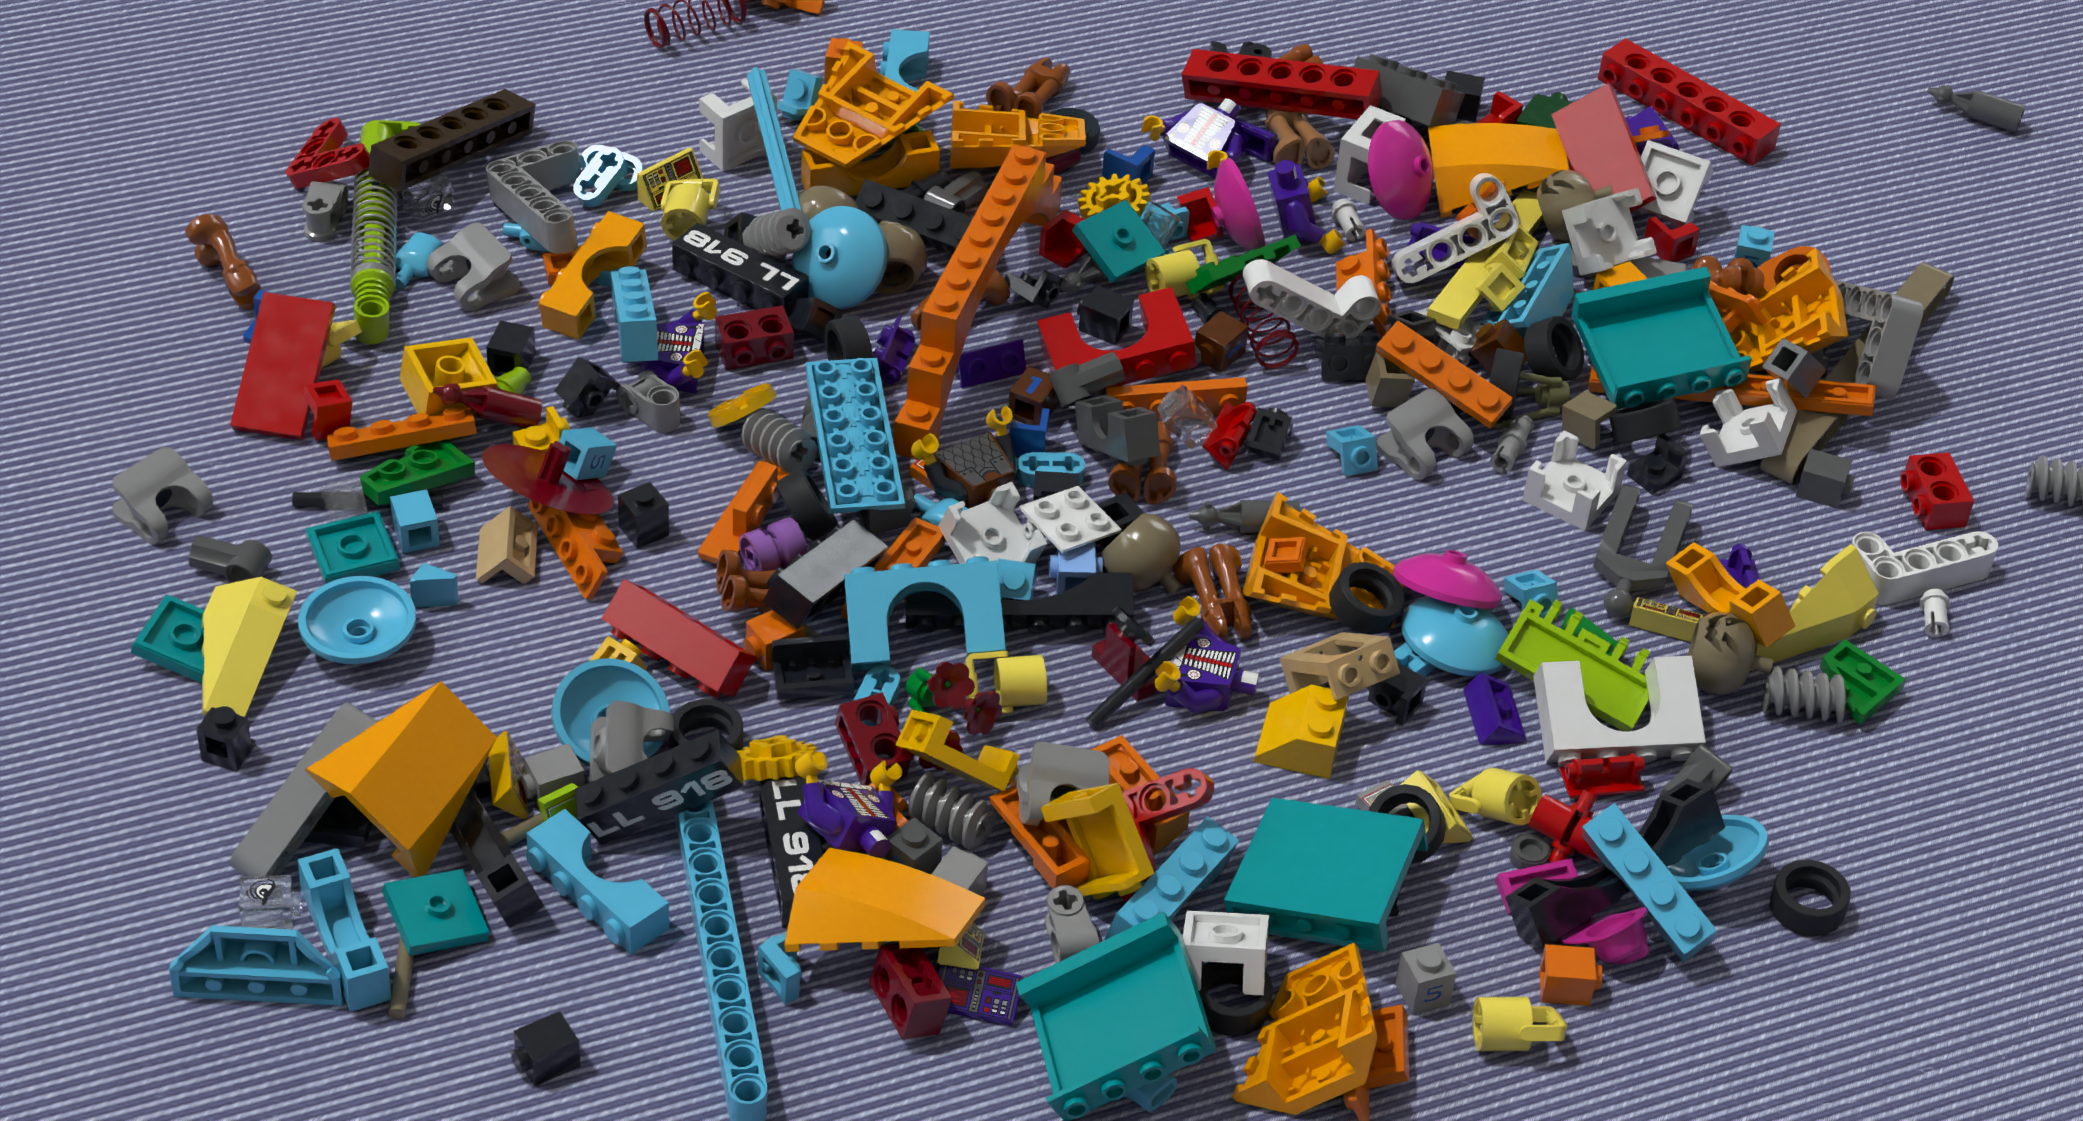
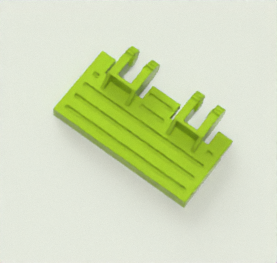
M1530 599L1498 651L1495 660L1533 681V676L1542 662L1580 661L1585 700L1590 712L1624 732L1631 731L1649 700L1646 675L1639 673L1649 656L1650 651L1645 648L1639 651L1633 661L1632 668L1618 661L1626 652L1630 640L1622 636L1612 655L1609 656L1606 654L1611 645L1609 642L1583 628L1578 637L1573 636L1584 614L1578 611L1572 614L1564 631L1552 624L1562 610V602L1555 599L1543 619L1539 615L1544 606Z

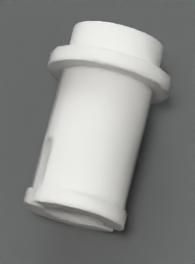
M1340 199L1333 204L1332 218L1334 221L1339 222L1347 240L1355 241L1352 230L1357 239L1362 238L1366 233V228L1357 215L1356 204L1348 199Z
M1940 589L1927 590L1920 599V608L1924 611L1925 633L1931 637H1939L1938 625H1941L1943 636L1949 632L1947 609L1949 608L1950 600L1944 591Z

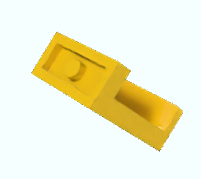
M911 709L895 746L977 785L1005 791L1006 787L1013 782L1018 772L1017 762L1020 757L1019 754L985 745L978 760H975L944 745L954 722L940 715Z
M1119 783L1071 791L1040 807L1046 822L1066 819L1074 841L1090 859L1089 880L1076 888L1081 892L1082 896L1093 895L1094 899L1097 900L1107 897L1118 891L1119 896H1124L1139 890L1142 887L1140 881L1154 874Z

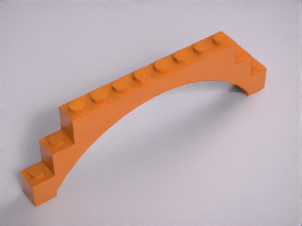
M1013 144L922 310L920 345L908 366L907 399L894 421V449L897 455L918 460L911 452L914 442L920 439L923 443V437L929 433L935 435L939 441V432L967 335L980 300L1003 251L1024 222L1045 226L1056 217L1060 210L1062 177L1054 175V165L1046 163V152Z

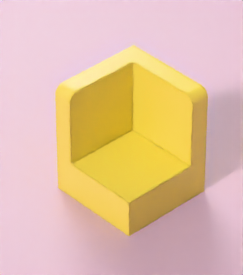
M1490 263L1486 267L1489 273L1477 284L1475 289L1489 302L1486 307L1490 311L1503 312L1526 286L1503 263Z

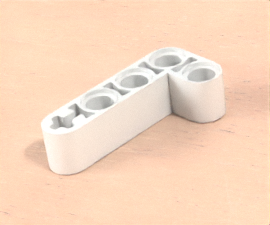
M1489 173L1476 175L1470 182L1469 191L1478 212L1398 251L1392 259V268L1395 274L1406 283L1418 282L1514 234L1518 228L1519 219L1502 182ZM1488 181L1493 182L1495 186L1493 195L1486 199L1481 198L1479 195L1481 185ZM1507 212L1509 216L1507 225L1504 228L1496 229L1493 224L1495 216L1498 213ZM1471 227L1477 228L1478 238L1476 241L1465 244L1462 239L1464 231ZM1437 243H1446L1448 247L1446 255L1443 258L1434 259L1432 257L1433 247ZM1421 251H1423L1424 257L1430 262L1427 266L1421 260L1423 259L1419 254ZM1406 259L1416 262L1412 265L1414 271L1411 273L1403 269L1406 266L1404 262Z
M1263 259L1250 262L1243 270V278L1252 302L1324 339L1325 334L1341 333L1345 334L1346 338H1357L1381 310V303L1372 280L1367 276L1359 275L1350 278L1334 295Z
M1980 531L1895 553L1879 535L1871 532L1856 534L1851 543L1858 549L1879 593L1876 604L1890 605L1923 596L1924 592L1930 589L1945 590L1983 580L1990 574L1998 550L1997 540L1992 535Z

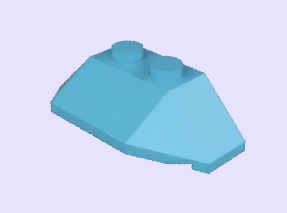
M1565 243L1538 249L1533 255L1534 259L1530 261L1525 275L1519 279L1526 287L1503 312L1488 310L1481 324L1483 326L1488 323L1495 324L1506 318L1524 338L1527 328L1532 323L1552 316L1562 317L1574 296L1572 248L1570 244Z
M212 925L171 962L169 967L173 997L343 1006L344 1002L341 972L298 930Z

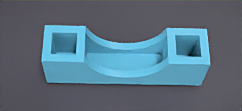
M891 29L890 42L884 41L880 74L916 92L918 89L907 83L927 76L930 32Z
M628 266L620 268L619 271L611 272L613 314L615 323H618L622 362L658 360L657 323L646 270Z
M1615 803L1582 826V837L1604 865L1624 882L1640 904L1647 908V914L1653 921L1657 931L1683 963L1716 939V928Z
M566 809L526 833V858L532 869L538 873L542 872L552 881L559 894L562 896L567 895L578 905L580 912L588 920L593 919L601 926L611 942L614 944L619 943L632 954L669 930V902L643 879L631 882H612L599 878L590 872L586 866L592 859L591 832Z
M1207 816L1116 913L1104 939L1106 940L1162 912H1165L1172 921L1190 897L1200 888L1205 890L1227 866L1240 840Z
M336 848L298 859L302 895L329 961L341 972L343 995L350 1012L391 1000L389 967L376 937L369 938L356 904L351 878L339 849Z

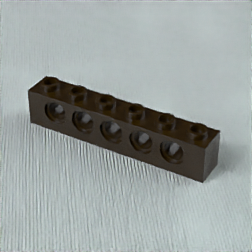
M503 89L371 145L368 176L400 192L532 134L536 104L507 89Z

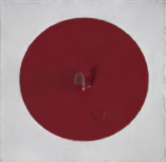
M555 441L554 444L550 443L547 452L526 446L502 444L491 446L482 454V461L485 467L497 480L513 491L543 505L580 514L603 513L613 506L614 500L611 492L598 478L576 480L563 471L571 453V448L564 446L561 442Z

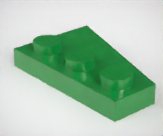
M1293 235L1262 248L1250 250L1239 257L1236 255L1230 256L1220 261L1218 265H1215L1214 262H1209L1196 269L1197 276L1186 282V285L1191 295L1229 284L1237 275L1243 272L1245 266L1250 262L1263 259L1275 264L1300 248L1301 245L1296 235Z
M447 440L430 442L422 447L412 445L405 449V457L399 460L388 459L359 476V490L378 506L390 504L391 496L426 489L428 491L429 489L445 484H454L461 479L475 475V462Z

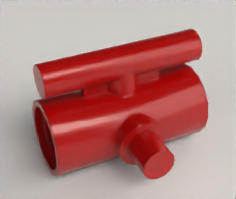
M1583 790L1577 803L1573 802L1571 806L1547 794L1541 798L1532 814L1528 827L1553 840L1551 845L1554 846V849L1549 857V862L1566 860L1569 854L1573 855L1576 851L1599 864L1602 863L1582 837V826L1593 819L1594 812L1591 809L1597 796Z

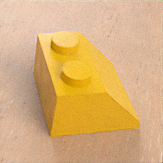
M472 337L404 346L399 379L417 413H426L430 416L443 413L445 409L461 406L465 409L468 408L461 402L454 405L443 404L441 398L433 393L434 387H442L448 383H457L461 391L481 388L483 386L497 388V382Z
M1311 684L1270 702L1254 762L1330 779L1344 727L1349 695L1334 700L1330 688Z

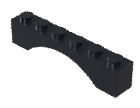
M1094 573L1081 584L1063 593L1042 599L1023 601L1001 599L1004 633L1012 629H1027L1032 633H1044L1049 631V629H1065L1069 633H1081L1087 629H1102L1106 632L1108 624L1114 622L1117 625L1115 614L1111 611L1116 605L1121 607L1132 618L1134 617L1132 573ZM922 591L904 598L905 629H913L918 633H931L936 629H951L956 633H965L960 610L946 596L936 592Z
M1687 778L1657 798L1639 834L1666 867L1676 864L1682 859V856L1697 846L1708 843L1714 835L1725 829L1713 787ZM1603 865L1590 873L1569 879L1535 877L1505 898L1519 938L1544 948L1545 944L1553 945L1560 940L1561 936L1576 926L1587 923L1593 915L1608 905H1613L1620 901L1622 896L1628 893L1630 889L1613 871Z
M471 788L450 828V832L505 923L511 928L545 906Z

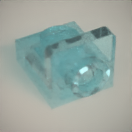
M1149 201L1140 218L1165 250V254H1169L1171 247L1167 244L1181 218L1156 202Z

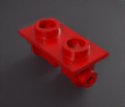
M1227 401L1202 445L1210 456L1226 471L1235 459L1252 426L1250 423L1254 421L1257 413L1255 405L1251 402H1244L1234 408Z
M1630 753L1627 756L1609 757L1608 763H1603L1602 758L1583 760L1575 758L1572 759L1571 763H1566L1565 767L1559 768L1569 799L1579 798L1583 790L1595 796L1645 791L1639 772H1644L1645 769L1644 759L1642 756L1636 757L1634 753Z

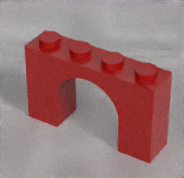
M1172 287L1138 295L1141 321L1146 334L1134 345L1120 350H1100L1086 344L1079 335L1071 312L1037 320L1040 344L1050 372L1052 373L1074 363L1080 365L1113 351L1121 362L1125 380L1111 387L1122 386L1197 367L1194 339Z

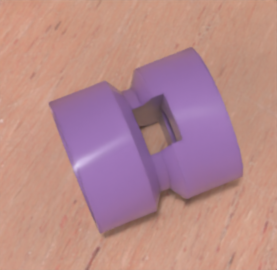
M790 517L769 524L766 532L764 529L759 528L739 537L740 555L747 570L770 571L777 570L780 567L786 569L797 554L801 553L804 556L808 551L800 527Z

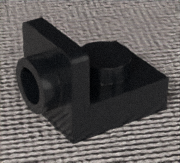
M1047 270L1042 272L1039 279L1025 272H1022L1020 277L1007 272L1004 277L1011 290L1046 309L1058 297L1060 286L1063 282V278Z
M1258 407L1245 444V451L1280 460L1286 440L1293 431L1292 417L1280 409L1269 408L1265 410Z
M1661 434L1657 437L1654 451L1629 464L1627 476L1653 495L1682 478L1688 453L1666 434Z

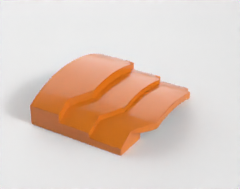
M1123 735L1091 749L1104 752L1108 756V784L1119 783L1122 792L1160 778ZM1017 779L1013 780L1010 787L1005 789V791L990 796L989 802L1011 827L1012 834L1033 857V866L1052 888L1064 885L1077 888L1089 880L1090 859L1074 841L1066 819L1046 822L1043 818L1039 826L1023 824L1019 818ZM1158 790L1150 796L1149 807L1152 811L1162 809L1166 803V795L1163 790ZM1190 811L1146 826L1153 855L1165 848L1188 828Z

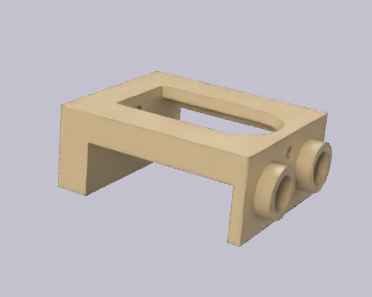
M1341 632L1280 658L1290 694L1311 684L1320 686L1329 682L1334 700L1341 699L1400 674L1391 639L1385 636Z

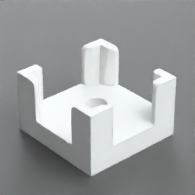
M747 78L743 79L741 84L750 91ZM771 90L777 112V95ZM713 93L699 98L700 113L715 125V144L708 143L704 138L700 139V152L720 170L726 171L766 153L752 96L730 106Z
M1371 105L1341 138L1334 192L1367 205L1374 200L1375 194L1373 191L1356 185L1357 181L1368 170V152L1371 139L1377 128L1383 123L1393 120L1406 121L1405 118Z
M1648 140L1641 159L1657 199L1633 211V213L1642 215L1643 211L1666 218L1671 220L1676 228L1690 222L1693 223L1695 218L1693 209L1703 184L1708 185L1713 173L1711 161Z
M1639 188L1619 192L1562 210L1580 276L1613 268L1614 265L1657 253L1652 237L1638 240L1629 210L1630 207L1642 204Z
M1781 378L1769 380L1765 383V387L1774 404L1743 410L1732 389L1716 392L1713 405L1723 422L1720 434H1718L1714 428L1710 429L1709 425H1703L1700 432V437L1716 467L1782 454L1797 409Z
M1564 430L1555 440L1552 458L1548 465L1541 470V462L1536 460L1529 468L1523 501L1586 531L1619 494L1627 460L1611 454L1606 473H1603L1575 459L1579 438Z
M1013 482L997 487L990 500L962 511L965 503L961 501L949 506L938 527L959 564L966 563L968 558L979 556L988 557L989 561L997 560V563L998 558L1033 564L1037 562L1047 542L1039 529L1034 531L1031 538H1027L1024 535L1023 526L1014 512L1020 495Z
M1187 910L1183 941L1199 991L1201 989L1202 961L1244 964L1243 993L1247 995H1264L1269 915Z

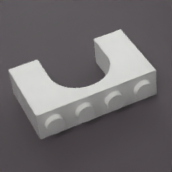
M1692 656L1654 657L1645 670L1651 708L1650 721L1647 726L1629 732L1608 728L1592 715L1585 700L1580 661L1542 662L1533 678L1546 763L1558 762L1559 766L1565 767L1566 763H1571L1572 759L1575 758L1579 760L1602 758L1603 763H1608L1609 757L1627 756L1630 753H1634L1636 757L1642 756L1644 763L1654 761L1657 757H1671L1674 761L1687 760L1701 744L1706 743Z

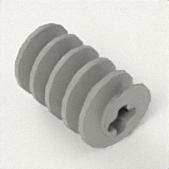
M787 208L778 212L760 215L754 218L742 234L743 243L768 257L790 254L803 249L807 245L811 236V225L808 217L797 208Z
M766 408L752 412L742 428L743 444L748 451L778 466V468L789 474L800 467L807 470L817 456L818 447L815 441L811 439L808 431L790 423V421Z
M2041 455L2034 464L2033 461L2030 466L2025 488V498H2030L2033 491L2038 490L2039 500L2044 501L2048 493L2051 492L2053 493L2055 504H2058L2062 496L2066 495L2068 506L2072 507L2077 498H2081L2083 508V465L2077 472L2075 461H2069L2063 469L2061 459L2055 458L2049 466L2047 457Z
M1773 667L1764 687L1763 713H1766L1770 703H1774L1777 715H1781L1785 706L1789 705L1792 717H1796L1800 708L1804 707L1807 719H1812L1816 709H1819L1822 721H1827L1831 711H1835L1837 723H1841L1846 706L1844 680L1841 675H1834L1829 683L1827 674L1819 673L1814 681L1811 671L1805 670L1798 679L1796 669H1788L1783 678L1781 668Z
M927 771L920 778L909 799L910 817H915L918 821H922L928 828H935L940 835H949L951 841L955 843L962 842L964 848L968 850L979 848L986 841L994 827L997 810L993 809L986 815L987 802L984 800H979L972 807L974 796L971 793H966L959 800L961 789L958 786L951 787L945 793L948 785L945 779H939L932 786L935 776L934 773Z

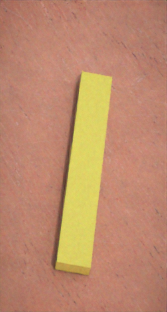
M1523 188L1512 204L1518 215L1519 224L1532 235L1544 218L1536 193ZM1504 212L1494 225L1496 229L1504 228L1509 221L1507 212ZM1493 245L1468 257L1430 305L1427 311L1428 317L1436 319L1438 324L1455 330L1461 327L1483 298L1475 287L1489 273L1484 267V263Z

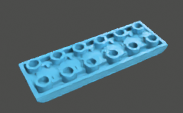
M877 358L806 362V379L830 514L857 512L866 509H905V500Z

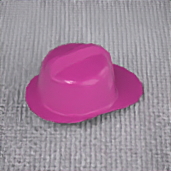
M1641 907L1626 913L1593 917L1587 923L1576 926L1561 936L1560 941L1565 944L1586 943L1590 948H1594L1595 954L1604 963L1621 965L1644 958L1649 953L1647 934L1642 921V917L1648 912L1647 908Z

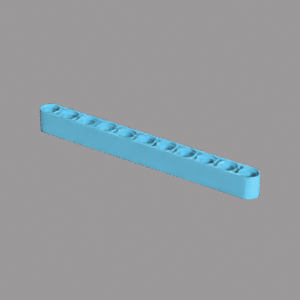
M710 800L676 814L674 818L730 1121H765L767 1119V1081L713 800Z

